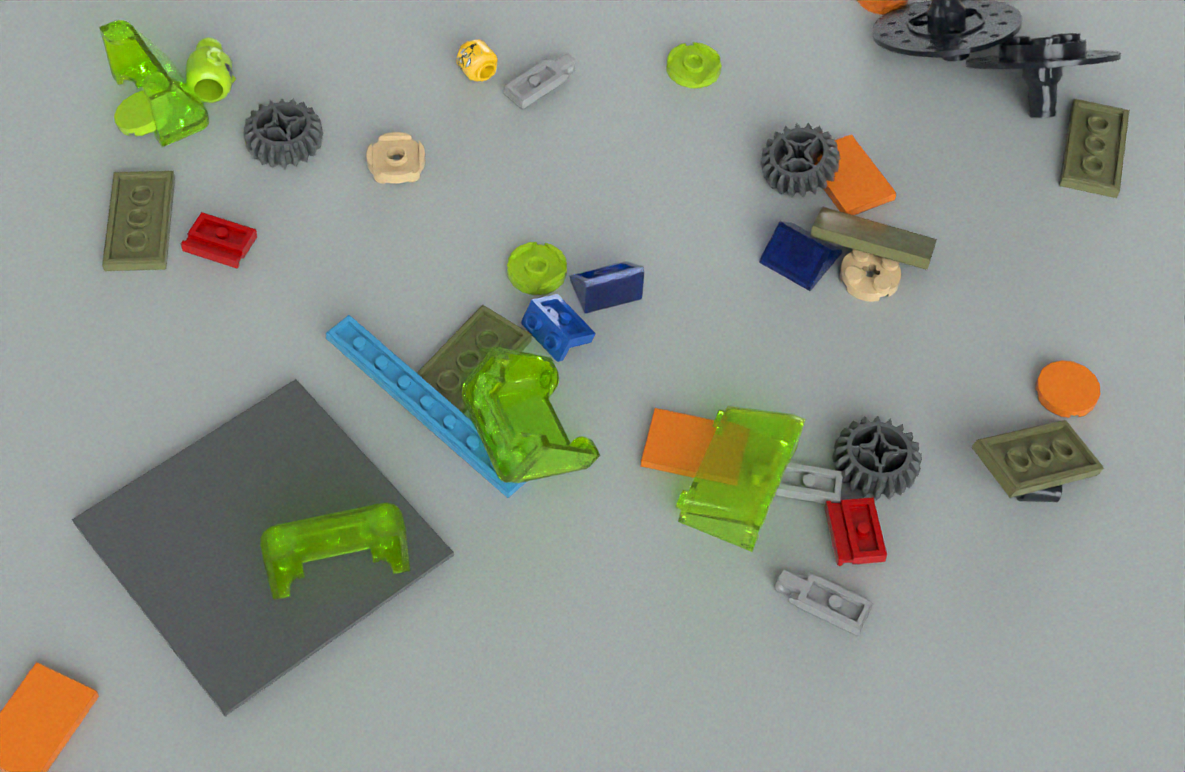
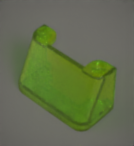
M115 20L99 27L111 74L116 83L121 85L123 80H130L135 83L137 89L143 87L144 94L149 99L156 127L154 131L155 137L161 147L202 131L208 126L209 115L206 107L188 88L185 78L168 55L127 21Z
M494 346L465 380L462 387V398L499 479L506 483L516 484L589 468L601 456L594 442L588 437L581 436L570 443L549 400V397L559 384V374L552 358Z
M729 405L725 411L719 409L713 423V427L716 428L715 434L689 491L683 489L677 501L676 508L681 510L678 522L753 552L759 538V531L766 520L769 508L786 468L798 447L806 419L790 413Z
M379 503L277 524L266 529L260 540L263 561L273 600L291 596L290 586L297 577L298 579L305 578L302 563L370 549L373 563L380 562V560L386 561L391 566L393 574L410 571L403 515L401 510L391 503Z

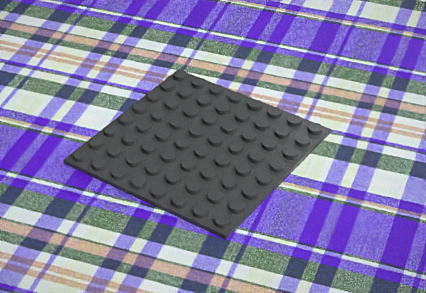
M297 379L72 519L76 528L224 716L233 712L454 556V552Z

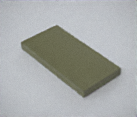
M1073 99L1059 186L1113 198L1118 197L1130 110Z
M174 171L114 172L102 263L104 271L166 270L175 185Z
M826 207L821 208L810 233L811 237L925 270L929 267L937 241L935 238Z
M482 305L429 359L417 374L464 414L531 343L532 334L485 305Z
M1066 420L977 439L972 445V449L1010 498L1099 475L1104 469Z

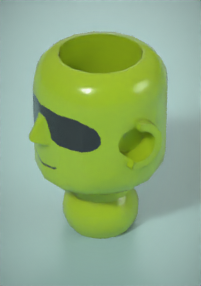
M207 37L198 42L196 50L187 59L186 87L189 93L199 101L206 103L218 102L229 94L232 83L236 78L232 75V61L229 55L223 52L221 43L214 38Z

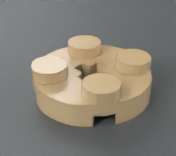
M391 132L383 134L379 137L378 142L373 146L372 143L368 146L366 152L368 169L374 175V180L381 184L415 182L420 178V173L425 167L426 160L423 144L420 141L418 144L412 140V136L407 133ZM394 155H399V160H391Z
M853 249L842 261L839 278L841 283L843 280V283L847 286L846 291L853 297L869 302L879 301L880 297L888 294V297L896 292L901 279L900 262ZM866 271H872L876 274H874L872 277L866 276Z

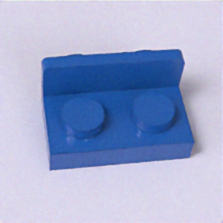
M558 294L531 299L521 320V324L557 362L564 360L569 348L591 343L596 334Z

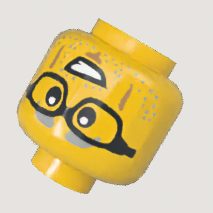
M475 39L461 45L456 56V63L470 80L486 81L495 74L498 58L485 41Z

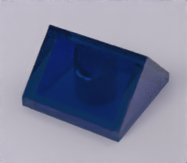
M779 221L759 263L811 291L839 258L842 250L827 241L811 237L809 231L792 222Z
M624 261L569 275L584 314L642 299L645 272L644 267L638 264Z

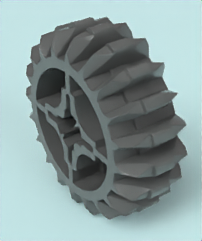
M281 98L278 103L270 100L269 105L259 104L258 111L252 110L250 117L246 118L243 135L246 148L253 156V159H259L262 165L270 163L272 168L279 164L285 169L287 164H293L297 167L298 161L307 163L309 156L316 155L317 149L321 148L323 129L321 127V120L315 114L313 107L307 108L304 102L297 104L294 98L290 102H284Z
M796 123L794 129H789L785 126L784 133L775 131L774 139H767V147L762 148L761 167L766 181H769L772 189L777 188L781 195L788 191L791 197L796 193H800L804 198L808 191L816 195L818 187L826 189L827 181H834L835 173L839 169L840 153L835 139L831 138L829 131L823 132L820 126L813 130L809 123L804 128H800L798 123ZM786 155V157L783 159V162L780 165H778L782 157ZM822 155L820 162L814 165L818 161L817 158Z
M878 416L873 422H870L866 417L861 420L860 424L852 421L849 428H844L838 439H836L834 444L835 450L832 455L833 462L835 463L834 469L842 471V483L850 482V491L861 490L863 498L868 493L873 494L876 501L880 498L881 494H884L889 500L894 496V493L901 496L906 488H910L914 484L921 469L922 454L918 452L920 449L919 442L912 441L913 432L903 433V424L895 427L892 425L891 418L886 423L881 422Z

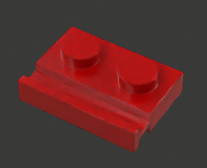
M201 212L187 233V239L181 242V247L184 252L238 269L241 258H245L257 238V233L254 228Z
M874 497L841 500L840 503L826 501L825 513L837 566L850 562L852 565L885 562L887 552Z

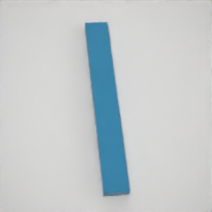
M348 315L326 332V339L507 498L531 478V472L353 317Z

